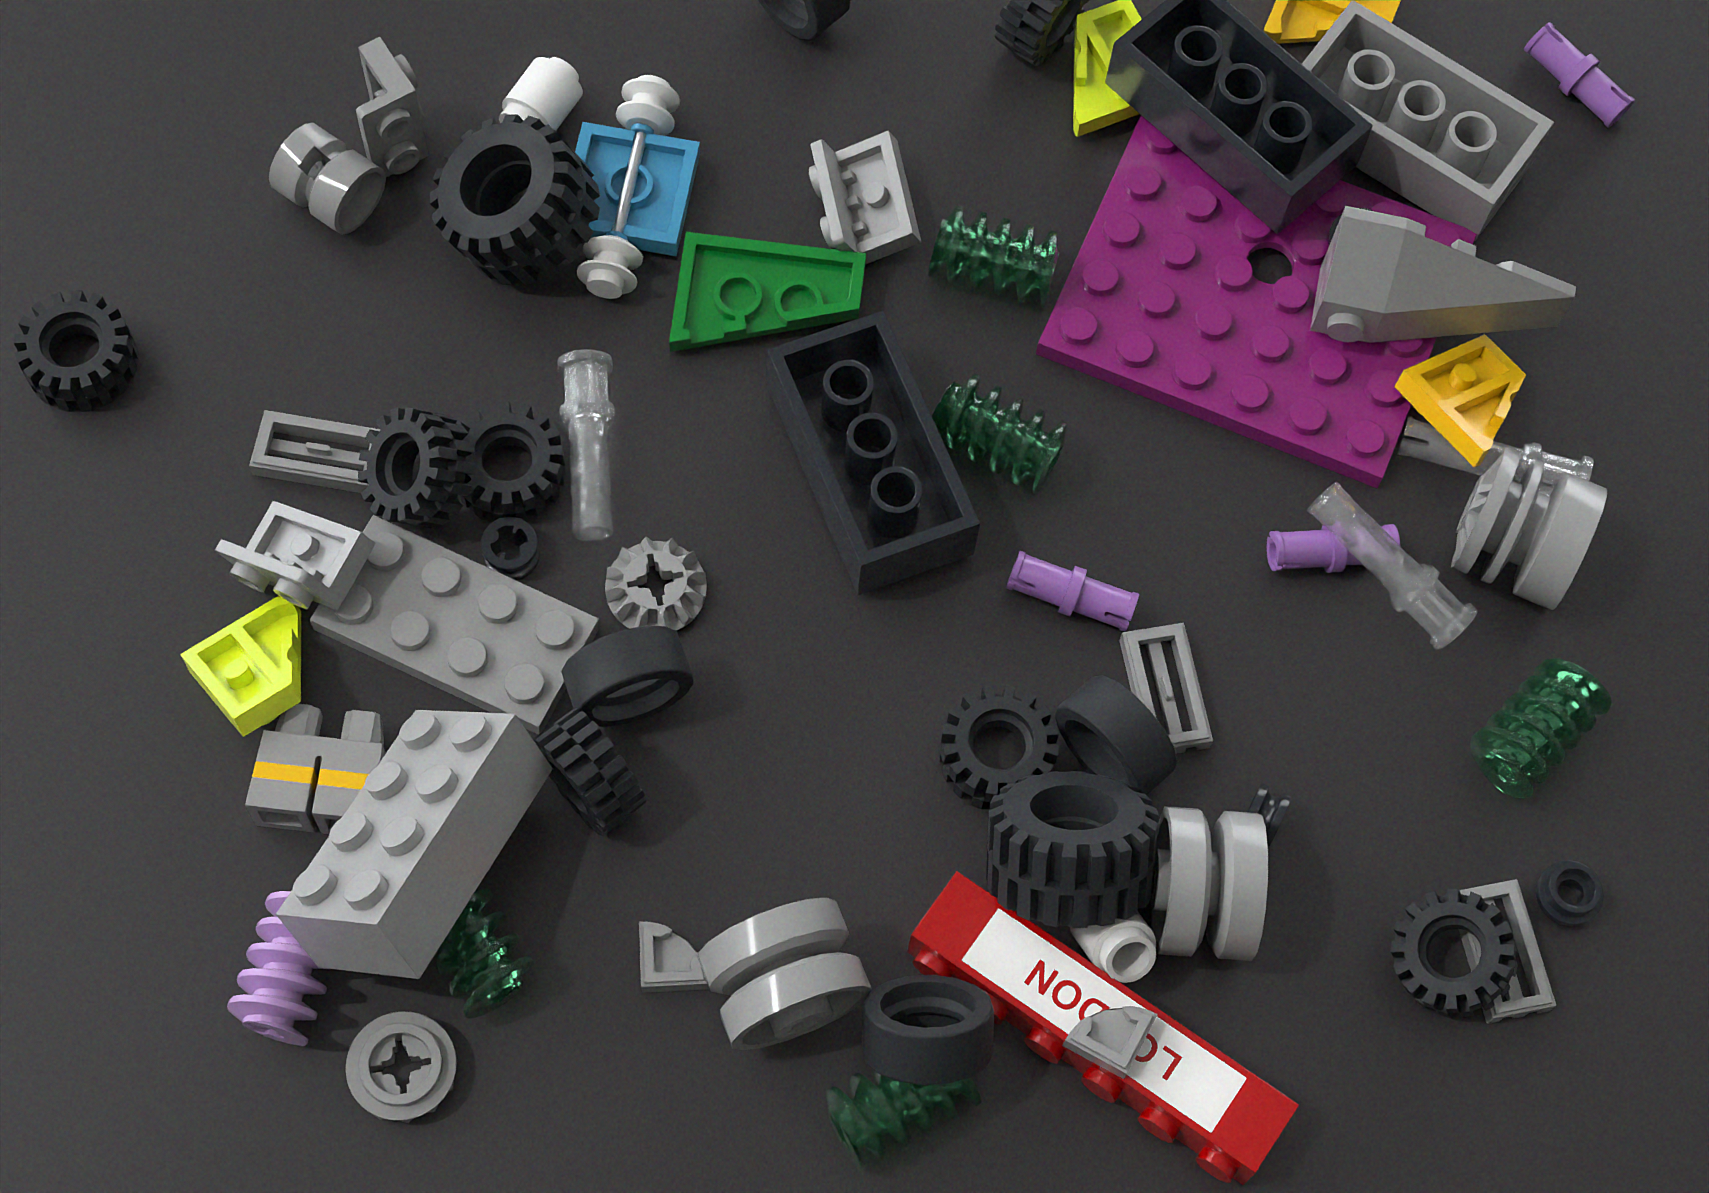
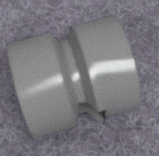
M308 123L294 130L275 154L270 167L269 182L274 190L302 208L309 207L311 215L343 235L351 233L360 227L371 215L384 191L386 175L382 168L355 150L346 151L345 143L315 123Z

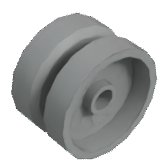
M1164 806L1158 823L1154 889L1150 897L1151 930L1156 939V953L1191 957L1201 944L1206 929L1208 945L1218 959L1252 961L1260 945L1267 901L1268 845L1263 816L1259 813L1224 811L1214 825L1212 835L1210 836L1208 821L1201 810Z
M829 898L805 899L757 914L728 928L708 941L698 952L699 963L710 991L731 996L721 1007L720 1018L732 1048L749 1050L788 1041L841 1018L864 1002L872 988L860 958L839 952L848 940L849 931L835 900Z

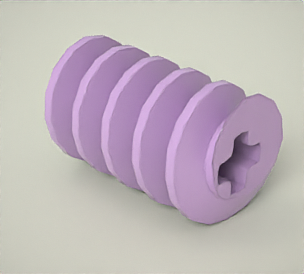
M279 891L271 893L265 902L267 910L274 917L262 918L256 926L257 935L265 942L252 944L246 953L248 961L256 968L242 970L237 977L239 987L247 994L233 996L229 999L227 1008L232 1015L242 1022L244 1027L256 1033L284 1043L305 1046L309 1039L292 1026L295 1020H316L318 1013L302 1002L304 994H325L327 987L311 976L313 969L328 968L318 967L275 915L291 892Z

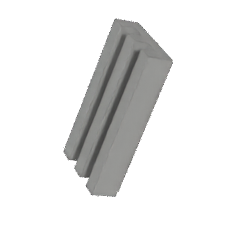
M264 410L249 467L252 474L257 476L361 493L369 484L358 482V471L267 456L270 454L367 470V462L359 460L360 453L333 449L323 444L311 442L304 444L274 439L272 437L274 432L366 447L370 451L372 444L365 440V437L369 430L380 431V429Z
M1184 623L1122 632L1119 642L1131 692L1156 717L1139 645L1146 644L1167 735L1175 748V753H1184L1186 748L1196 747L1197 750L1210 748L1213 738ZM1170 640L1192 731H1182L1161 645L1162 641Z
M1518 880L1460 890L1463 895L1469 896L1471 891L1481 895L1484 902L1489 905L1491 903L1495 905L1494 899L1502 898L1532 995L1524 998L1517 974L1515 977L1512 976L1509 981L1511 988L1505 995L1507 1001L1502 1002L1501 995L1493 1000L1495 1006L1487 1011L1482 1007L1486 1023L1499 1022L1506 1017H1512V1019L1519 1018L1536 1011L1537 1014L1551 1011L1556 1006V1002ZM1459 929L1472 972L1478 965L1481 957L1480 943L1474 935Z

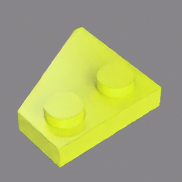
M1117 0L1078 14L1074 27L1073 131L1077 137L1140 114L1105 84L1114 42L1142 20L1131 0Z
M280 596L275 597L180 654L192 676L243 737L257 728L272 722L280 714L301 702V611L298 606Z

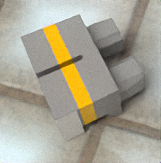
M298 703L283 712L279 717L275 731L263 730L245 802V807L255 825L315 832L317 823L321 833L330 834L333 825L343 817L365 785V780L369 773L378 766L386 754L384 749L383 722L380 714L360 710L347 711L345 713L341 739L319 736L323 719L319 708Z

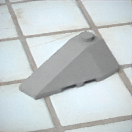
M1345 206L1320 268L1310 331L1328 334L1331 338L1342 342H1355L1359 340L1373 343L1558 327L1575 298L1576 286L1514 261L1501 262L1494 265L1475 257L1476 246L1460 239L1456 240L1449 247L1425 237L1426 226L1411 219Z

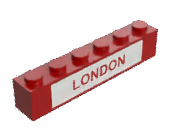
M958 871L953 875L911 934L907 952L915 957L912 963L921 974L953 977L978 986L990 996L994 1008L995 1024H1002L1006 1020L1027 1035L1024 1038V1042L1037 1055L1055 1064L1062 1059L1083 1074L1081 1082L1096 1096L1110 1103H1115L1118 1098L1140 1113L1138 1117L1139 1123L1157 1138L1168 1143H1172L1176 1138L1198 1154L1195 1158L1197 1164L1220 1181L1230 1183L1232 1179H1235L1244 1185L1256 1173L1299 1104L1116 979H1112L1106 972L1031 921L1017 916L1016 911L1006 910L998 903L996 897ZM1125 1006H1135L1158 1014L1124 1079L1062 1046L1071 1030L1081 1020L1095 1013Z

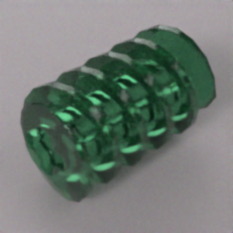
M956 205L948 218L943 219L930 260L928 276L932 277L944 262L946 263L948 282L956 283L965 269H969L971 288L979 289L987 277L992 275L994 293L996 295H1003L1012 281H1014L1017 286L1018 301L1026 302L1034 289L1039 288L1041 307H1045L1060 253L1057 232L1050 230L1040 244H1035L1034 226L1031 224H1026L1017 238H1013L1009 218L1003 217L995 230L991 232L988 231L986 212L980 211L969 226L965 225L963 206Z
M974 373L963 385L954 381L943 394L932 415L940 436L948 430L946 437L947 446L956 451L969 442L968 458L976 463L991 453L990 470L997 475L1003 473L1013 464L1011 482L1019 487L1027 483L1035 475L1033 494L1037 495L1049 478L1065 445L1067 423L1060 421L1047 433L1043 430L1044 410L1039 409L1025 421L1021 418L1024 399L1017 397L1009 406L1003 409L999 406L1002 387L996 385L982 397L978 395L980 375Z
M1559 658L1546 659L1535 668L1533 676L1528 677L1519 685L1518 692L1509 696L1504 701L1502 710H1498L1488 718L1486 727L1479 729L1473 734L1470 742L1472 757L1480 771L1501 792L1514 798L1526 799L1533 795L1534 788L1530 782L1537 784L1545 782L1550 772L1547 765L1554 767L1560 765L1565 760L1566 753L1563 748L1573 749L1577 747L1581 740L1579 731L1588 732L1596 726L1597 721L1595 714L1603 715L1608 713L1612 705L1609 692L1597 678L1573 662Z
M488 888L474 892L435 953L440 954L436 960L437 971L444 977L454 976L449 984V991L452 996L457 999H468L463 1006V1014L468 1019L481 1017L493 1012L516 996L523 987V975L534 964L531 956L510 960L508 954L519 944L521 939L516 933L499 938L496 937L494 932L505 922L507 916L504 911H497L487 915L482 914L481 909L494 895L491 889Z
M874 1069L875 1085L860 1073L850 1077L851 1098L835 1086L827 1089L825 1093L827 1112L834 1132L844 1151L860 1172H863L860 1156L861 1149L866 1147L880 1161L887 1158L884 1136L889 1133L900 1144L907 1147L911 1144L908 1123L912 1120L930 1134L935 1131L931 1111L935 1107L942 1110L953 1121L958 1118L955 1096L961 1093L975 1107L982 1103L979 1091L972 1077L949 1084L918 1085L898 1082L877 1073Z

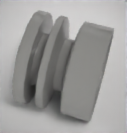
M1504 447L1494 464L1478 479L1465 506L1456 533H1458L1451 568L1466 574L1475 563L1480 551H1485L1488 554L1481 572V581L1488 584L1492 583L1506 563L1511 562L1518 565L1514 577L1513 594L1549 610H1554L1564 597L1584 559L1604 509L1607 489L1567 473L1558 481L1549 496L1543 494L1539 490L1543 479L1544 462L1536 459L1533 460L1525 471L1520 483L1514 482L1512 480L1520 459V452Z

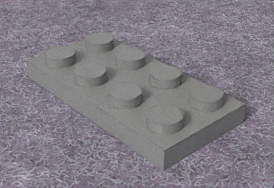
M373 515L362 533L376 543L340 608L335 610L322 604L318 605L310 619L313 630L486 711L516 714L525 729L538 735L543 732L567 689L561 670L568 658L582 647L593 642L600 629L599 618Z

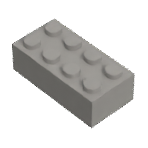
M1354 0L1349 3L1302 63L1305 68L1373 125L1359 163L1355 167L1430 214L1477 234L1474 241L1477 240L1535 161L1554 124V121Z
M415 710L413 715L402 725L398 737L378 766L369 773L365 780V785L343 817L333 825L329 837L310 865L296 879L292 891L275 915L320 968L420 979L551 773L552 766L516 714Z

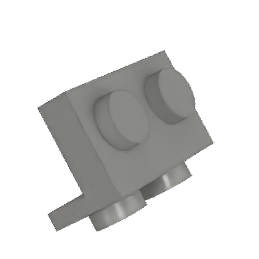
M378 37L358 47L370 101L359 106L356 109V114L367 159L385 171L386 177L392 174H402L409 171L419 160L429 155L422 125L424 114L417 100L415 88L418 87L414 72L402 54L393 57L382 39Z
M889 130L837 152H834L823 139L811 143L815 165L809 167V176L817 196L824 203L826 216L820 219V226L824 239L830 249L866 253V264L921 243L898 141Z
M273 501L246 548L221 539L214 551L234 565L229 573L233 578L254 590L264 592L269 584L274 586L273 591L277 595L301 608L308 609L311 602L314 601L338 610L376 543L361 531Z

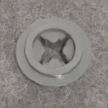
M645 537L640 544L629 549L622 547L618 558L611 567H607L605 583L607 603L613 615L629 629L641 626H666L677 631L688 625L702 609L707 591L706 572L703 571L694 551L688 552L678 546L673 538L663 542L652 541ZM649 566H655V571H659L660 577L663 580H673V582L666 584L664 587V595H662L663 605L661 606L657 605L656 597H652V592L649 588H638V585H643L647 582Z
M393 1012L380 1016L367 1024L353 1040L346 1059L347 1083L357 1103L379 1120L388 1119L409 1123L416 1117L429 1112H435L439 1103L453 1089L457 1057L450 1037L437 1022L419 1013ZM397 1041H402V1045L411 1061H422L423 1064H430L423 1065L421 1069L410 1072V1083L406 1084L407 1093L403 1094L393 1075H383L382 1072L373 1073L375 1071H382L384 1067L395 1063V1053L398 1052Z

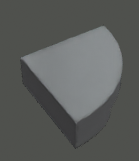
M639 922L642 993L709 990L699 963L698 952L687 940L665 925L654 922Z
M1135 1006L1104 1010L1081 1020L1068 1034L1062 1046L1124 1079L1158 1014Z

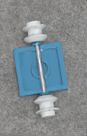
M653 75L640 76L639 78L627 81L623 85L621 93L626 102L618 106L616 118L626 129L583 122L575 153L594 174L592 179L598 184L600 197L594 200L600 207L598 220L589 223V227L594 232L588 243L583 245V253L590 261L583 262L578 266L577 276L591 293L602 298H618L622 294L630 293L636 288L637 278L630 270H634L642 264L643 256L639 250L677 256L698 166L700 142L665 136L674 129L675 121L670 113L678 109L680 98L668 82Z

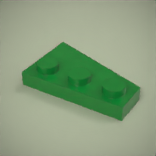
M686 232L669 340L670 352L859 319L866 253Z

